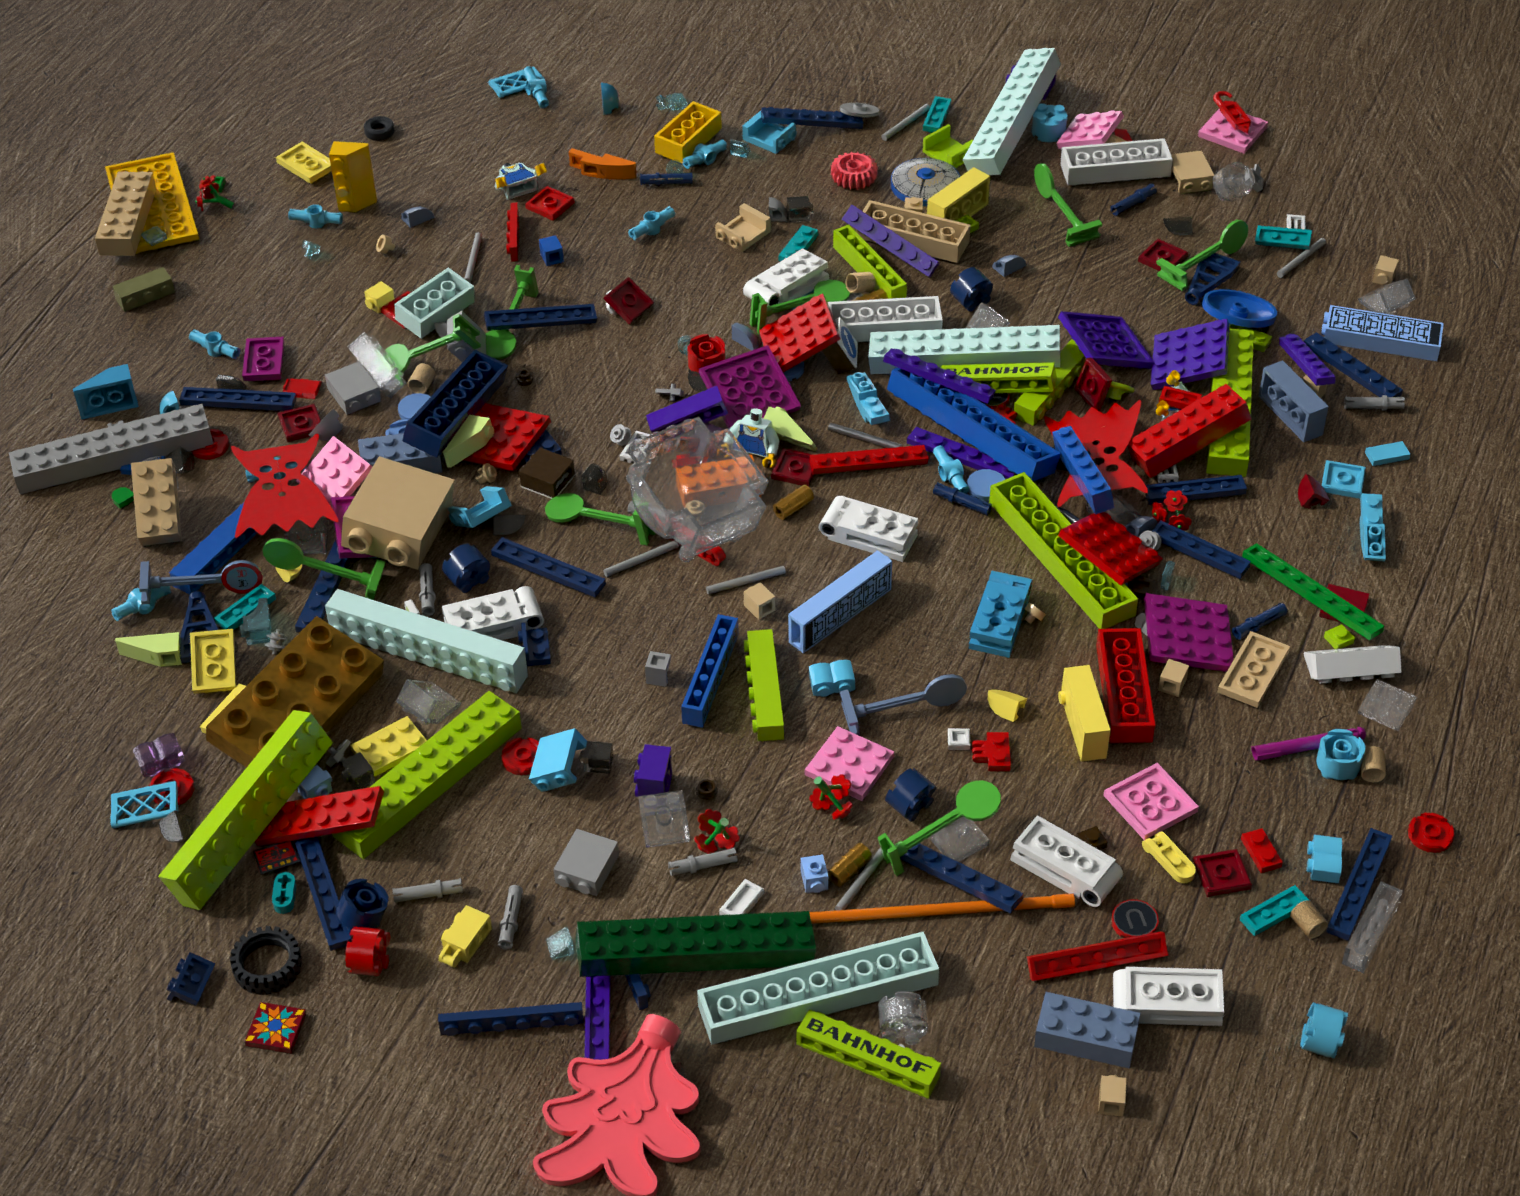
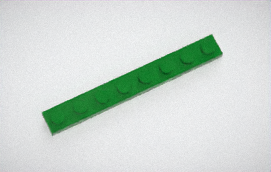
M1256 543L1243 551L1242 557L1251 561V564L1366 639L1372 640L1383 633L1385 627L1383 624Z

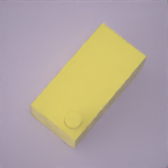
M973 167L928 199L927 214L953 221L965 215L973 216L988 205L990 175Z
M1090 665L1064 668L1062 690L1058 692L1060 704L1064 705L1080 760L1082 762L1105 759L1108 752L1110 727Z

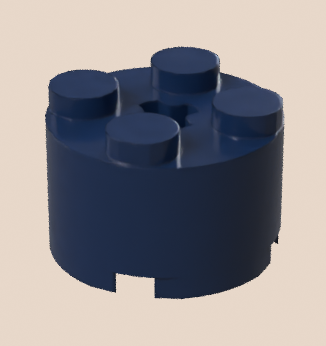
M975 267L962 271L959 274L960 278L958 281L954 280L951 285L950 293L969 312L973 311L978 305H986L991 300L990 294L993 289V283Z
M463 544L458 546L449 554L451 556L450 559L443 562L442 570L444 574L463 593L469 592L478 583L484 584L489 579L490 563L474 545Z
M910 768L895 780V789L893 791L889 789L885 801L892 808L912 822L919 815L920 809L923 807L927 809L933 803L934 798L932 795L936 790V786L918 770Z
M355 879L346 885L337 905L336 914L349 932H351L353 927H379L389 901L386 890L380 884L375 882L373 885L367 883V879Z

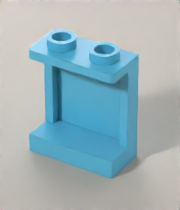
M761 111L742 126L744 141L775 154L794 140L797 134L796 124L793 122L787 127L779 124L762 123Z
M486 486L480 489L484 501L470 509L449 507L448 511L451 522L455 526L473 528L512 506L505 489Z
M575 728L540 738L529 780L541 792L576 783L577 778L571 772L575 751L586 748L587 740Z

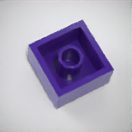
M645 744L643 753H639L638 756L639 770H635L634 783H637L635 797H638L639 806L665 809L673 776L671 747Z

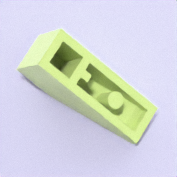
M768 407L763 419L772 422V428L779 439L816 452L817 447L814 442L786 413L785 409L781 407Z
M474 415L468 416L443 451L447 467H453L487 444L494 434L490 418Z

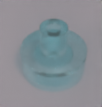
M671 160L666 166L667 173H683L684 170L683 164L678 160Z
M304 240L301 248L306 250L304 256L311 258L313 253H319L321 246Z
M686 335L679 338L677 344L680 353L688 355L687 347L690 344V340L694 337Z

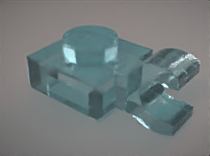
M682 93L666 95V98L662 95L656 97L658 102H662L656 104L658 110L665 108L677 110L687 107V101Z

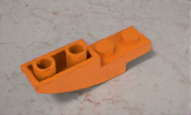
M573 148L568 152L570 166L581 169L582 175L616 180L637 177L636 162L606 153L603 157Z

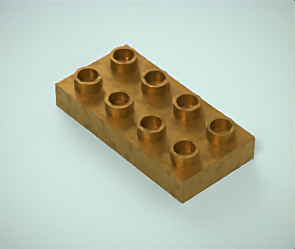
M316 616L206 726V741L247 768L293 710L312 713L325 733H327L383 675L384 660Z

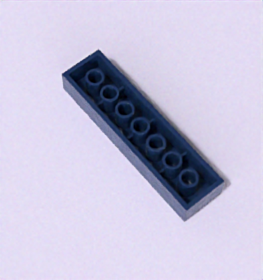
M474 350L407 422L402 441L437 458L448 446L468 416H475L504 383L508 365L480 351Z

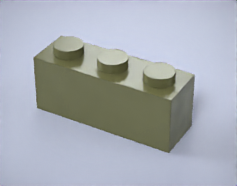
M164 267L112 286L115 299L124 312L175 293L172 278Z

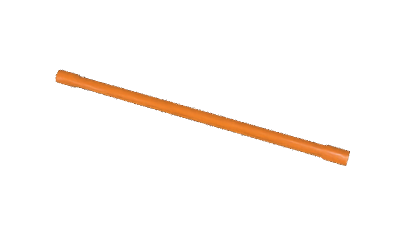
M1073 893L1023 898V901L1014 910L1075 907V898ZM969 901L809 913L811 923L815 924L1004 910L986 901Z

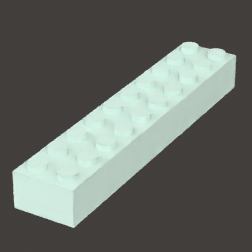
M1055 48L1024 50L963 158L967 171L975 167L988 175L1001 174L1061 65Z
M1060 325L870 332V374H890L892 369L898 368L883 362L884 355L891 348L899 349L910 356H917L920 360L934 363L940 368L942 365L1055 363V368L1060 367Z
M339 589L335 591L325 605L328 623L357 643L373 649H379L392 655L407 658L410 661L420 662L429 667H435L448 673H454L467 679H473L513 693L518 692L528 676L524 647Z
M919 932L697 990L698 1007L711 1045L803 1021L809 1009L826 1015L936 986L939 979V967L924 932Z

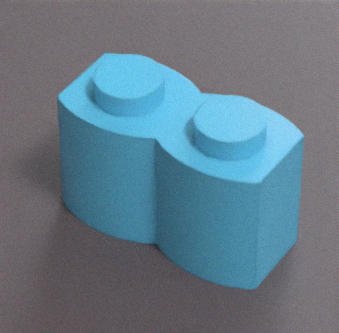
M838 660L830 664L817 663L809 666V678L813 696L825 697L834 692L840 693V691L844 690L851 692L855 690V677L850 660Z
M1314 835L1313 841H1309L1307 847V855H1311V859L1308 858L1307 872L1311 873V880L1339 883L1342 869V838Z

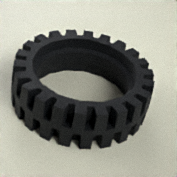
M266 926L265 931H262V928L258 927L256 928V933L250 930L247 932L248 937L242 935L239 938L240 942H235L230 957L232 972L241 988H247V991L253 993L255 990L256 994L262 995L263 990H265L267 995L272 994L271 989H275L277 993L281 991L280 986L287 988L289 981L294 982L296 975H299L300 967H302L300 948L295 937L292 934L289 935L287 930L283 929L281 931L280 927L275 926L272 931L271 926ZM275 945L283 947L289 954L286 964L278 971L268 975L251 974L244 968L246 957L252 951L262 946Z

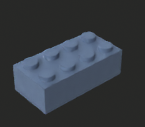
M1283 360L1264 367L1259 397L1303 443L1322 436L1329 407L1326 402Z
M404 433L358 439L360 457L372 467L380 456L428 472H442L440 455L436 458L403 442Z
M1045 992L1036 1029L1034 1047L1130 1068L1140 1013Z

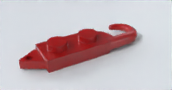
M1226 91L1215 93L1213 100L1235 130L1239 129L1248 133L1251 126L1250 118L1237 102L1222 101L1220 98L1221 96H1228L1229 98L1233 96Z

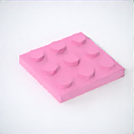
M1219 108L1199 130L1198 137L1245 154L1266 130L1268 122L1246 114L1251 120V126L1249 127V132L1245 133L1239 129L1235 130L1220 112Z
M1122 111L1077 115L1057 141L1058 149L1071 146L1105 144L1123 119Z
M333 436L303 471L302 475L309 478L321 490L331 506V497L351 496L367 477L372 466Z
M837 726L806 767L805 776L812 779L820 776L828 785H832L831 778L833 776L844 774L846 779L851 781L849 796L863 801L894 758V751Z
M1158 763L1104 790V797L1143 840L1197 813L1199 808Z

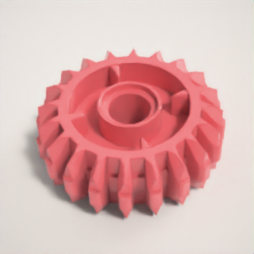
M851 151L849 154L844 153V155L834 158V162L831 165V175L834 182L838 186H843L844 189H864L865 186L869 187L871 183H874L878 175V166L875 159L871 158V155L866 156L865 153L859 154V152L853 153Z

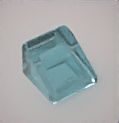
M730 140L731 155L747 158L750 153L748 143Z
M568 927L559 930L546 939L552 960L574 954V945Z

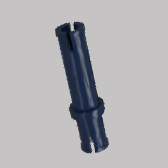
M656 172V174H640V185L693 184L692 173L659 174V172Z
M1151 183L1143 189L1136 190L1134 194L1110 207L1111 212L1116 210L1112 214L1117 216L1130 207L1145 202L1146 198L1157 193V188L1151 190L1155 186Z
M939 482L934 487L933 494L947 499L950 503L955 502L986 516L989 515L992 509L991 503L959 491L958 488H951Z
M1278 603L1276 606L1255 617L1247 618L1244 623L1232 628L1233 636L1240 640L1248 635L1250 631L1258 632L1259 628L1288 613L1287 607L1284 603Z

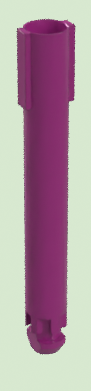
M1362 727L1345 729L1353 732V736L1358 739L1359 737L1362 740L1366 738L1365 729ZM1328 733L1252 746V755L1255 760H1264L1319 749L1321 738Z

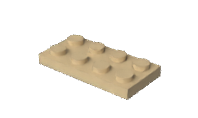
M1250 631L1218 686L1217 692L1258 708L1288 655L1290 646Z

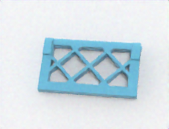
M533 66L532 68L534 70L535 75L538 76L539 79L545 80V78ZM524 70L489 80V85L499 98L525 90L526 81H520L522 78L526 79L523 73ZM507 83L514 84L513 86H506Z
M176 781L111 794L112 829L178 815V784ZM170 790L166 798L159 794L160 792ZM150 795L144 802L137 799L140 796ZM155 797L163 800L155 809L148 806ZM129 799L122 807L119 805V801ZM136 801L141 806L132 814L126 809ZM166 804L170 805V810L160 811ZM145 808L152 812L138 816ZM123 813L130 816L129 818L119 820Z

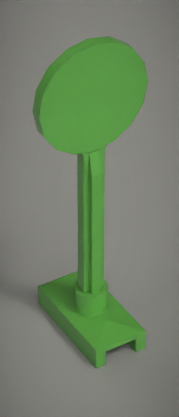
M1043 163L1036 165L1034 177L1040 194L1044 198L1052 197L1073 225V228L1067 230L1066 244L1070 247L1099 238L1101 234L1098 232V228L1102 227L1101 221L1095 220L1086 224L1079 221L1061 195L1055 190L1054 179L1049 168Z
M1237 219L1232 221L1222 232L1219 242L1183 264L1175 266L1163 258L1159 259L1156 262L1157 265L1161 266V271L1157 273V276L1181 291L1188 288L1187 273L1185 271L1220 249L1226 254L1238 251L1248 236V225L1243 220Z
M516 265L514 272L518 288L510 309H519L524 296L537 297L539 293L534 268L530 267L529 271L521 270L520 265ZM509 329L492 330L486 333V355L500 360L510 356L516 349L515 336Z
M823 280L815 285L814 294L773 306L768 305L759 293L752 295L750 325H757V333L760 334L759 330L766 325V317L772 316L774 313L801 306L822 293L826 297L827 302L847 301L850 297V292L843 282Z
M460 314L454 315L453 333L412 350H409L402 344L391 345L381 354L378 360V371L385 378H396L407 369L412 358L454 341L464 340L474 350L481 347V344L476 340V336L480 335V331Z
M565 493L552 498L545 507L546 516L554 522H567L582 515L630 525V527L636 528L640 544L642 545L649 544V534H656L649 502L641 501L632 516L585 508L583 499L579 495Z
M282 538L271 539L263 547V556L271 565L277 568L290 570L296 569L303 564L359 581V584L367 586L365 598L374 600L385 565L384 561L377 560L371 574L356 572L306 557L298 545Z
M983 780L970 782L959 790L956 796L957 808L903 842L899 841L893 844L886 833L877 837L884 860L887 864L891 862L894 874L898 876L904 872L900 857L906 854L909 849L959 818L965 817L972 821H983L997 813L1001 805V795L997 787Z

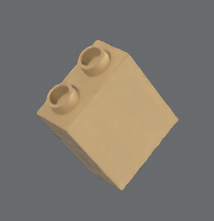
M379 456L343 516L341 546L349 548L358 554L365 553L388 560L396 566L404 565L418 570L449 514L448 508L452 506L455 480Z

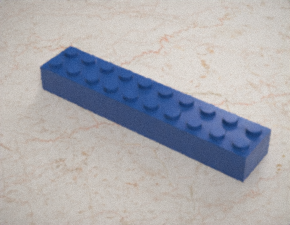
M892 369L887 386L888 391L907 402L909 406L921 411L923 415L935 420L937 424L949 429L951 433L958 435L966 443L972 444L980 452L986 453L994 461L1006 466L1009 471L1016 474L1025 472L1032 481L1055 473L1061 453L975 398L903 369Z

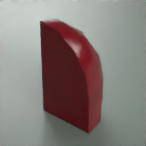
M1306 473L1298 487V499L1301 506L1309 509L1317 504L1324 505L1329 501L1326 491L1317 480Z

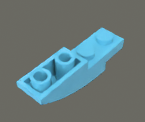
M857 372L847 376L851 393L864 421L870 422L871 425L890 421L889 413L877 397V389L866 373Z
M1362 493L1360 497L1361 516L1359 520L1364 560L1385 561V524H1383L1382 495Z

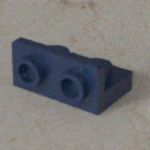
M525 622L521 623L522 630L518 631L519 643H523L521 647L525 649L527 667L551 664L547 628L526 630Z
M189 952L186 959L181 958L175 969L178 972L177 978L172 977L166 990L170 992L167 1000L171 1001L175 996L196 1006L215 963Z

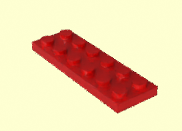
M381 786L286 802L255 840V843L258 846L374 827L384 790Z

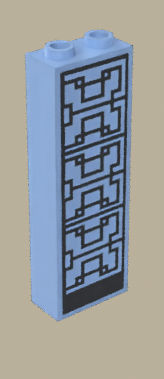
M1330 305L1329 312H1325L1323 323L1327 324H1323L1321 335H1324V338L1339 346L1437 361L1444 323Z
M877 550L789 613V643L802 653H805L890 591L892 560Z

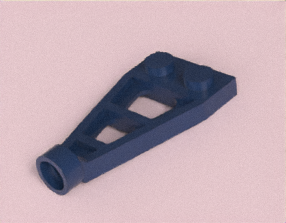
M1214 253L1199 262L1190 289L1185 294V300L1191 305L1197 304L1207 292L1212 291L1230 279L1239 269L1240 262L1218 253ZM1205 269L1214 270L1220 274L1213 276L1205 273ZM1199 279H1201V280H1204V281H1206V282H1209V284H1208V285H1204V284L1198 283V281H1199Z
M199 591L189 595V603L180 635L181 663L191 662L190 633L206 629L208 631L218 630L206 604V596ZM205 615L206 621L192 623L193 616Z

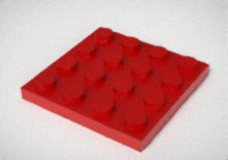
M823 293L813 297L807 303L796 307L793 311L782 315L776 321L765 325L759 330L763 345L769 346L782 372L787 371L841 339L829 304Z
M485 403L475 416L490 418L494 428L493 437L490 438L484 447L463 460L483 465L489 463L497 468L514 471L551 423L550 416Z
M1101 512L1096 515L1093 513L1061 529L1058 534L1061 539L1121 586L1158 566L1163 559L1156 550L1142 544V540L1139 537L1132 535L1126 530L1124 525L1114 521L1107 512Z

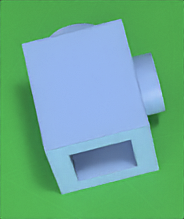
M316 765L298 786V792L305 799L328 795L332 792V777L328 771H323Z
M816 855L801 858V875L805 892L818 893L828 890V873L824 856Z

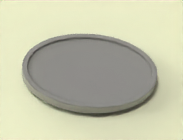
M845 103L840 106L842 113L851 116L873 117L879 114V109L869 104Z

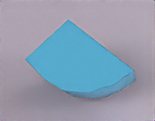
M174 391L168 392L162 398L160 414L179 410Z

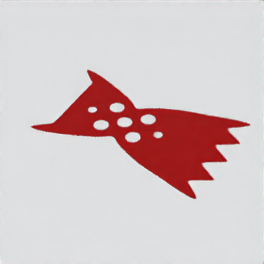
M1141 400L1137 401L1129 410H1125L1119 404L1114 403L1106 414L1091 407L1082 418L1071 411H1067L1059 422L1044 416L1045 423L1051 434L1060 428L1071 426L1086 451L1091 453L1090 457L1092 460L1095 458L1104 459V463L1096 466L1111 490L1134 487L1144 493H1148V489L1142 479L1127 463L1119 459V456L1124 452L1133 436L1140 412ZM1094 441H1100L1097 447L1092 444ZM1107 447L1116 448V451L1112 454L1104 453V449ZM1109 465L1118 466V470L1114 472H1108L1106 468ZM1071 474L1059 496L1058 508L1069 498L1083 495Z
M315 434L306 443L252 451H243L235 446H231L233 454L252 475L259 478V481L255 483L244 501L236 527L235 538H238L249 527L253 528L260 535H264L272 524H276L288 532L297 520L302 521L311 528L315 526L322 516L334 522H339L334 510L321 490L309 478L300 473L308 464L316 448L319 434ZM275 456H281L279 460L274 459ZM288 462H296L298 464L293 469L285 467ZM266 465L272 467V470L266 473L259 470L262 466ZM278 472L286 474L283 479H275L273 476ZM292 479L300 480L297 486H289L287 484ZM265 483H273L274 488L270 490H264L262 489V485ZM280 492L286 493L285 496H279L278 494Z

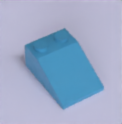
M128 364L108 368L73 388L81 420L139 407Z

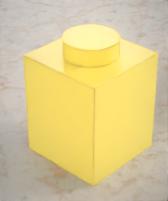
M382 281L364 291L366 306L378 314L381 312V307L395 299L393 289Z

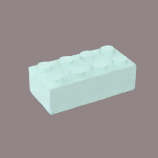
M448 267L395 303V320L419 338H423L435 329L434 323L446 322L447 319L474 302V286Z

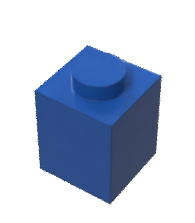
M556 235L539 239L540 254L546 266L564 262L563 248Z

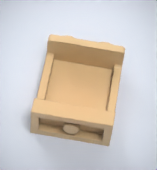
M1202 150L1171 154L1173 159L1171 173H1174L1179 183V194L1213 189L1214 174Z
M745 203L739 206L740 215L726 225L719 222L715 224L716 238L741 252L771 232V218Z

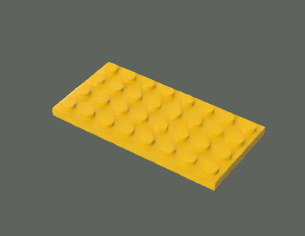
M174 152L105 166L111 190L117 172H153L156 192L136 254L199 240Z

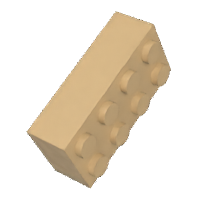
M172 458L131 463L137 538L141 546L182 541L176 469Z

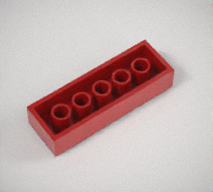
M1225 384L1133 437L1128 444L1131 458L1152 478L1252 420L1247 402L1230 386Z
M1141 628L1098 629L1096 648L1105 715L1110 727L1109 743L1153 742L1155 720Z

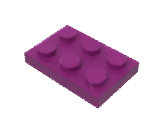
M284 337L246 339L242 372L243 381L281 379L285 345Z

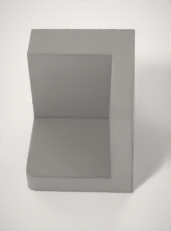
M650 651L645 665L646 684L667 686V671L671 662V654Z

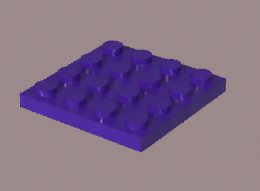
M1060 312L1058 318L1086 358L1092 357L1099 365L1152 369V365L1155 362L1122 317Z
M1228 319L1216 320L1155 335L1153 361L1155 363L1152 365L1151 374L1152 389L1157 390L1164 388V386H1174V384L1169 385L1166 382V378L1173 370L1179 372L1180 379L1178 381L1183 384L1227 374Z

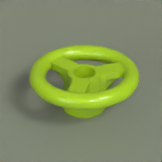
M1112 382L1106 397L1121 400L1123 393H1133L1135 389L1125 384Z

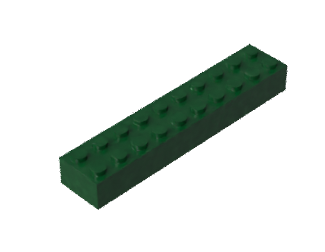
M809 911L577 922L576 929L580 977L788 967L814 960L816 953Z

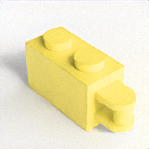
M467 905L461 912L457 913L451 927L442 934L443 950L439 955V962L453 968L458 965L460 960L468 963L492 930L490 915Z

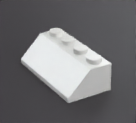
M1381 645L1304 652L1310 676L1312 679H1317L1319 683H1330L1332 678H1339L1340 681H1352L1353 677L1360 676L1361 680L1374 679L1373 675L1380 674L1381 678L1395 677L1394 673H1401L1400 647Z

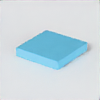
M1326 460L1321 486L1326 493L1360 499L1366 467Z

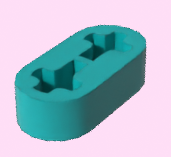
M289 872L280 873L275 877L272 895L274 910L279 914H285L293 909L296 895L295 877ZM287 882L286 889H283L282 885ZM283 897H286L284 904H281Z

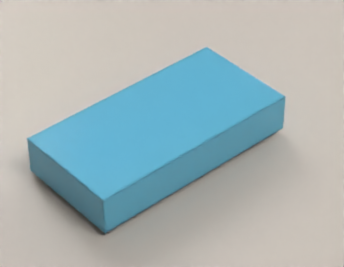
M1403 441L1368 447L1365 450V454L1372 466L1410 459V453Z

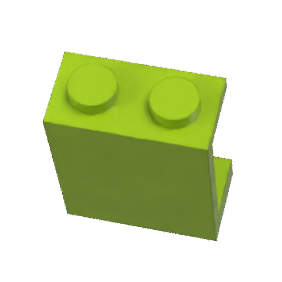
M949 124L923 138V152L933 159L945 161L954 168L964 164L963 158L973 140H970L962 145L951 138V125Z

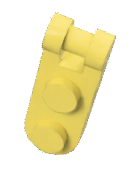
M1161 831L1155 834L1154 838L1142 841L1144 850L1147 853H1151L1177 882L1189 883L1194 879L1196 872L1194 864L1164 832Z

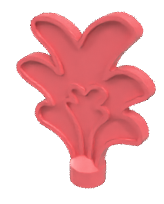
M649 1014L646 1016L634 1043L622 1054L604 1060L581 1057L571 1060L567 1069L568 1079L573 1089L579 1093L546 1101L542 1112L550 1129L560 1135L572 1137L564 1143L538 1154L534 1158V1170L540 1180L548 1185L568 1186L587 1180L605 1168L610 1182L624 1195L655 1196L658 1191L657 1177L647 1163L644 1147L656 1157L672 1163L688 1162L698 1157L700 1154V1144L697 1137L675 1116V1114H685L692 1111L699 1102L696 1086L682 1077L675 1070L671 1062V1051H673L681 1034L680 1028L675 1023L665 1017Z

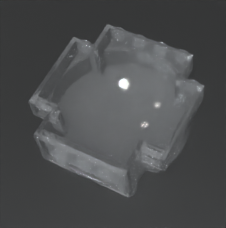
M696 417L694 419H687L676 426L671 425L663 431H656L645 438H638L632 443L629 455L635 463L629 467L626 480L631 486V497L634 507L640 518L651 530L664 539H674L682 545L678 555L683 562L692 561L694 556L726 542L739 541L743 535L756 530L767 507L759 495L764 493L769 481L729 428L722 431L717 430L712 434L700 417Z

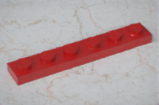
M916 445L810 455L809 462L813 474L922 465L928 464L929 458L925 446Z
M1161 931L1027 956L1030 980L1036 981L1168 956L1165 933Z

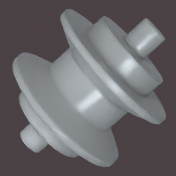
M618 424L611 430L610 438L612 442L618 445H626L631 439V430Z
M1144 531L1139 537L1142 540V544L1146 547L1158 550L1161 546V537L1156 532Z
M280 629L267 634L270 642L266 643L265 646L273 650L272 654H276L277 651L285 648L282 643L288 638L280 633Z

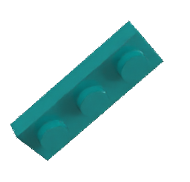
M935 96L924 121L923 131L933 133L942 128L952 99Z
M802 225L778 255V261H783L801 249L807 250L818 237V230Z
M1258 225L1255 245L1310 249L1312 230Z
M260 584L214 617V621L223 630H234L276 600L275 593L263 584Z
M1294 885L1241 914L1240 921L1256 936L1290 917L1291 911L1297 904L1309 899Z

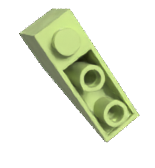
M179 632L115 638L120 655L160 667L182 665L180 660Z

